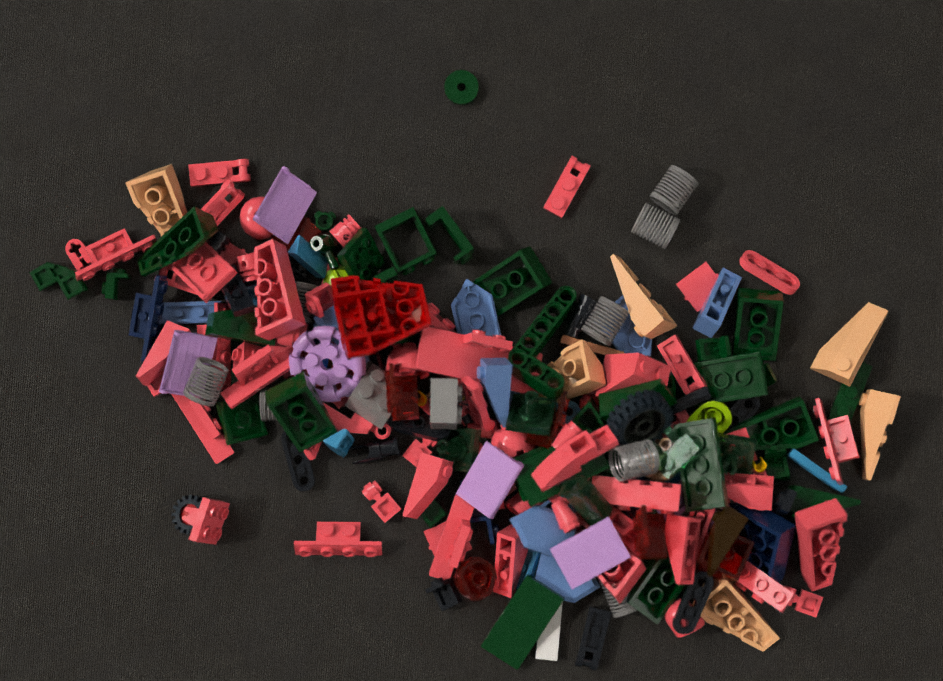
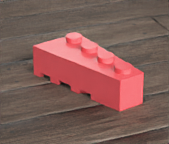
M271 239L254 247L255 275L257 276V286H255L257 308H255V317H257L258 327H255V335L270 341L306 325L286 245Z
M594 475L592 476L590 502H595L596 507L608 508V504H616L617 509L630 510V506L639 507V511L652 512V509H659L662 514L674 515V511H679L682 484L637 479L619 482L615 477Z
M836 498L795 512L800 572L812 592L830 586L833 583L837 565L835 558L839 554L840 537H843L844 533L842 526L843 522L847 520V513Z
M579 518L580 526L576 528L575 535L589 528L590 525ZM629 553L631 558L596 576L619 604H621L646 570L643 562L631 553Z

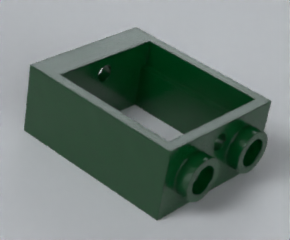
M414 207L374 226L398 275L403 273L405 276L415 271V266L421 263L425 266L435 260L434 257L437 256V253ZM413 220L429 252L400 266L384 234Z

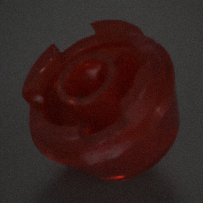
M481 557L465 559L454 573L456 589L465 598L472 601H479L489 596L493 592L495 579H497L493 565Z

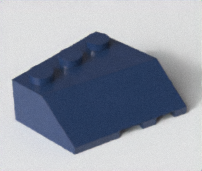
M729 503L730 507L749 518L732 544L731 550L776 582L782 581L796 525L770 510L759 511L749 509L739 503Z

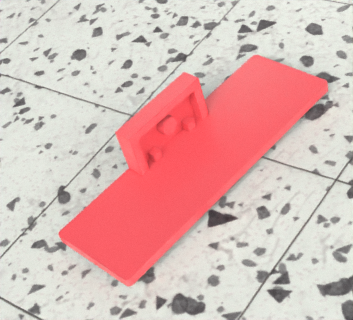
M429 326L421 330L415 368L457 379L469 376L474 381L480 382L477 378V367L480 366V358L506 357L508 359L509 352L513 349V342L505 340L506 337L501 335L487 336L485 335L486 332L480 330H473L472 333L463 335ZM539 353L536 359L542 362L543 354ZM518 360L512 361L515 364H521ZM532 372V373H531L533 376H539V375H540V374L537 373V372ZM513 375L511 376L510 391L530 396L537 395L536 390Z

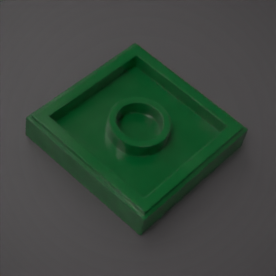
M257 393L233 409L229 407L226 401L216 403L227 446L268 435L265 421L261 420L260 402Z

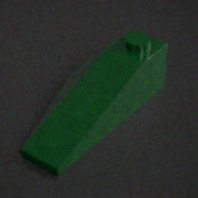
M194 206L137 259L141 275L145 277L193 253L218 232L214 216Z
M800 396L738 423L722 433L724 435L746 427L750 440L754 442L753 448L755 451L766 449L778 450L780 448L797 449L819 441L805 403Z

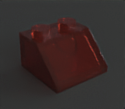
M710 531L696 560L695 571L707 572ZM738 535L712 575L713 579L738 582L755 542Z

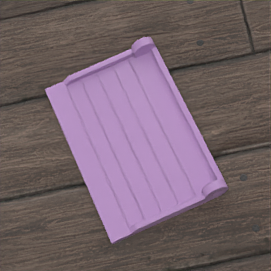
M283 166L254 215L253 220L283 242L289 244L317 192L289 172L290 170L287 167Z
M174 330L159 392L162 394L170 393L185 396L183 391L187 381H189L188 378H190L197 358L206 357L212 359L218 337Z
M486 441L456 494L486 517L493 519L523 469L524 464L514 460L498 447Z
M609 517L550 548L571 589L631 558Z

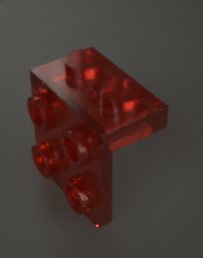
M389 363V370H385L387 413H392V421L419 419L417 375L394 376V363Z
M563 390L556 411L534 405L525 442L544 448L552 446L551 444L561 431L559 427H563L566 414H563V411L566 412L570 399L566 398L568 391Z
M641 505L639 511H636L635 518H633V530L637 531V539L634 541L635 553L639 552V560L666 559L664 514H647L646 505Z

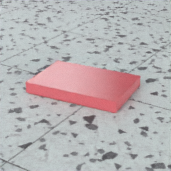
M207 242L193 253L168 265L205 303L238 273Z

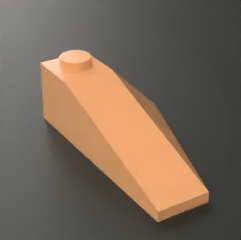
M172 164L152 170L126 182L133 203L138 209L142 210L148 222L155 226L161 237L187 213L181 187Z
M615 254L610 256L631 320L636 325L634 330L640 337L644 336L653 339L674 329L677 326L675 321L661 304L650 299L652 293L641 283L637 284L638 277L622 258Z
M868 302L819 350L810 369L850 387L889 311Z
M580 340L566 347L560 352L561 356L555 362L551 361L547 365L563 376L564 388L562 395L557 399H549L537 392L536 396L520 393L523 412L578 397L606 385L603 366L585 340ZM549 384L552 388L558 387L556 384Z
M871 389L861 394L859 405H861L860 429L863 480L871 481L880 457V451L877 450L879 447H882L887 439L885 429L886 426L893 423L901 396Z
M720 569L712 576L714 585L701 613V617L705 622L711 625L714 624L724 632L737 636L743 642L762 652L780 639L723 570Z

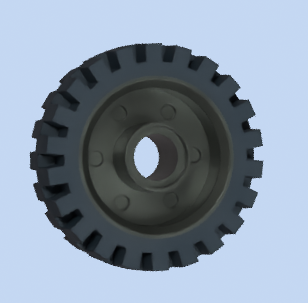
M647 389L643 390L642 393L641 391H636L635 396L632 394L627 395L628 399L625 400L623 398L620 400L621 405L616 404L613 407L615 411H610V418H607V426L617 438L618 446L643 440H650L653 444H656L655 440H661L663 438L662 433L667 434L669 431L667 427L672 425L671 421L674 416L672 415L671 407L664 397L655 390L649 392Z

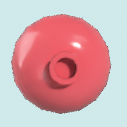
M262 196L248 200L241 208L239 216L244 232L253 239L258 240L273 237L271 232L253 220L254 215L265 198Z
M403 343V346L396 347L388 356L386 374L390 372L392 377L414 380V376L420 375V379H425L429 377L430 372L415 368L418 347H416L415 343Z
M513 421L508 422L507 427L500 425L501 429L495 431L491 438V444L510 457L517 456V453L522 451L524 453L529 452L535 448L534 439L530 431L522 425H514Z

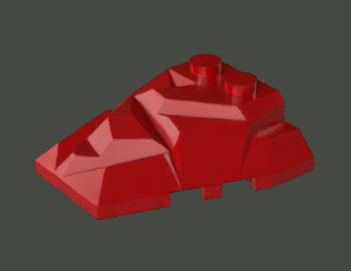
M354 275L332 278L331 287L334 311L342 347L347 358L371 355L431 326L432 322L423 285L394 281L393 284L380 282L381 279L373 278V281L360 280V276Z

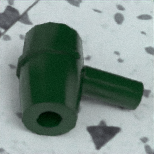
M327 234L312 237L310 240L311 249L325 254L332 271L338 269L339 265L334 255L338 247L337 240Z

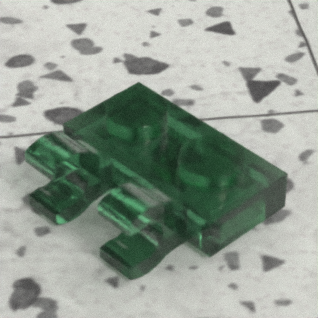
M671 426L663 431L674 443L666 452L658 443L653 441L659 455L658 470L669 481L702 451L689 435L684 434L681 437Z

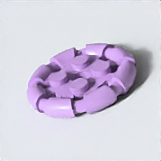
M318 326L314 327L312 331L303 332L292 345L294 349L289 354L290 374L296 376L302 370L307 369L309 374L307 377L322 402L341 401V398L345 396L347 398L350 397L361 381L362 376L366 373L365 356L348 359L342 347L339 330H336V327ZM317 338L320 340V343L315 344L313 339ZM333 338L339 340L338 345L331 343ZM302 351L308 353L306 357L300 356ZM323 359H330L333 362V368L324 367ZM349 369L353 370V376L347 374ZM340 382L342 389L338 390L335 384ZM316 385L324 386L323 390L316 388Z

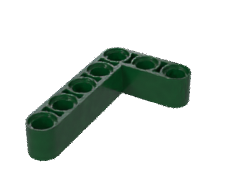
M562 286L558 289L508 355V361L512 364V375L549 399H557L562 395L564 378L560 373L539 361L536 357L574 308L576 291L570 286ZM561 298H568V299H570V300H569V301H564V300L561 299ZM551 313H555V314H557L558 316L553 317V316H551L550 314H551ZM537 329H544L546 332H539ZM530 344L534 348H527L525 345ZM518 360L521 364H515L512 361ZM532 372H537V373H539L540 375H539V376H533L531 373H532ZM549 384H556L558 387L552 388Z

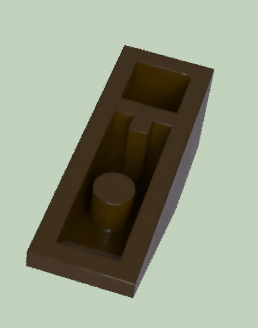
M730 506L724 507L722 511L717 509L711 519L714 521V524L710 529L707 576L710 578L749 519Z

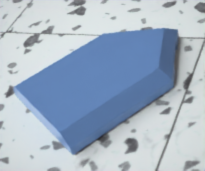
M466 279L457 297L451 303L457 333L465 335L472 333L473 330H480L486 332L485 335L491 337L493 335H501L493 295Z
M622 295L615 303L628 311L624 296ZM629 314L626 320H624L625 323H622L623 326H620L621 329L615 336V339H613V346L624 353H641L651 356L652 339L644 336L640 337L634 330L636 325L631 320Z
M535 505L509 519L513 527H515L524 548L549 556H553L550 548L574 536L576 531L575 529L565 534L563 530H560L553 510L540 505Z
M541 553L535 579L565 597L564 601L575 603L600 588L599 583L594 577L571 589L555 558Z

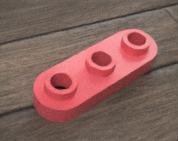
M745 251L739 260L740 265L745 271H748L784 294L792 295L800 287V281L794 274L755 251Z

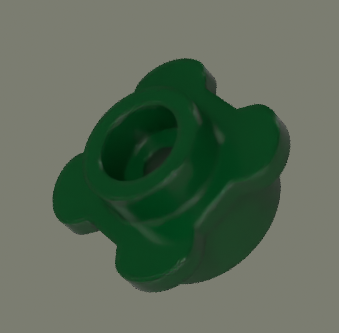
M317 211L315 213L316 224L314 225V230L316 232L327 231L330 233L329 231L335 227L333 224L336 215L333 212L322 213Z

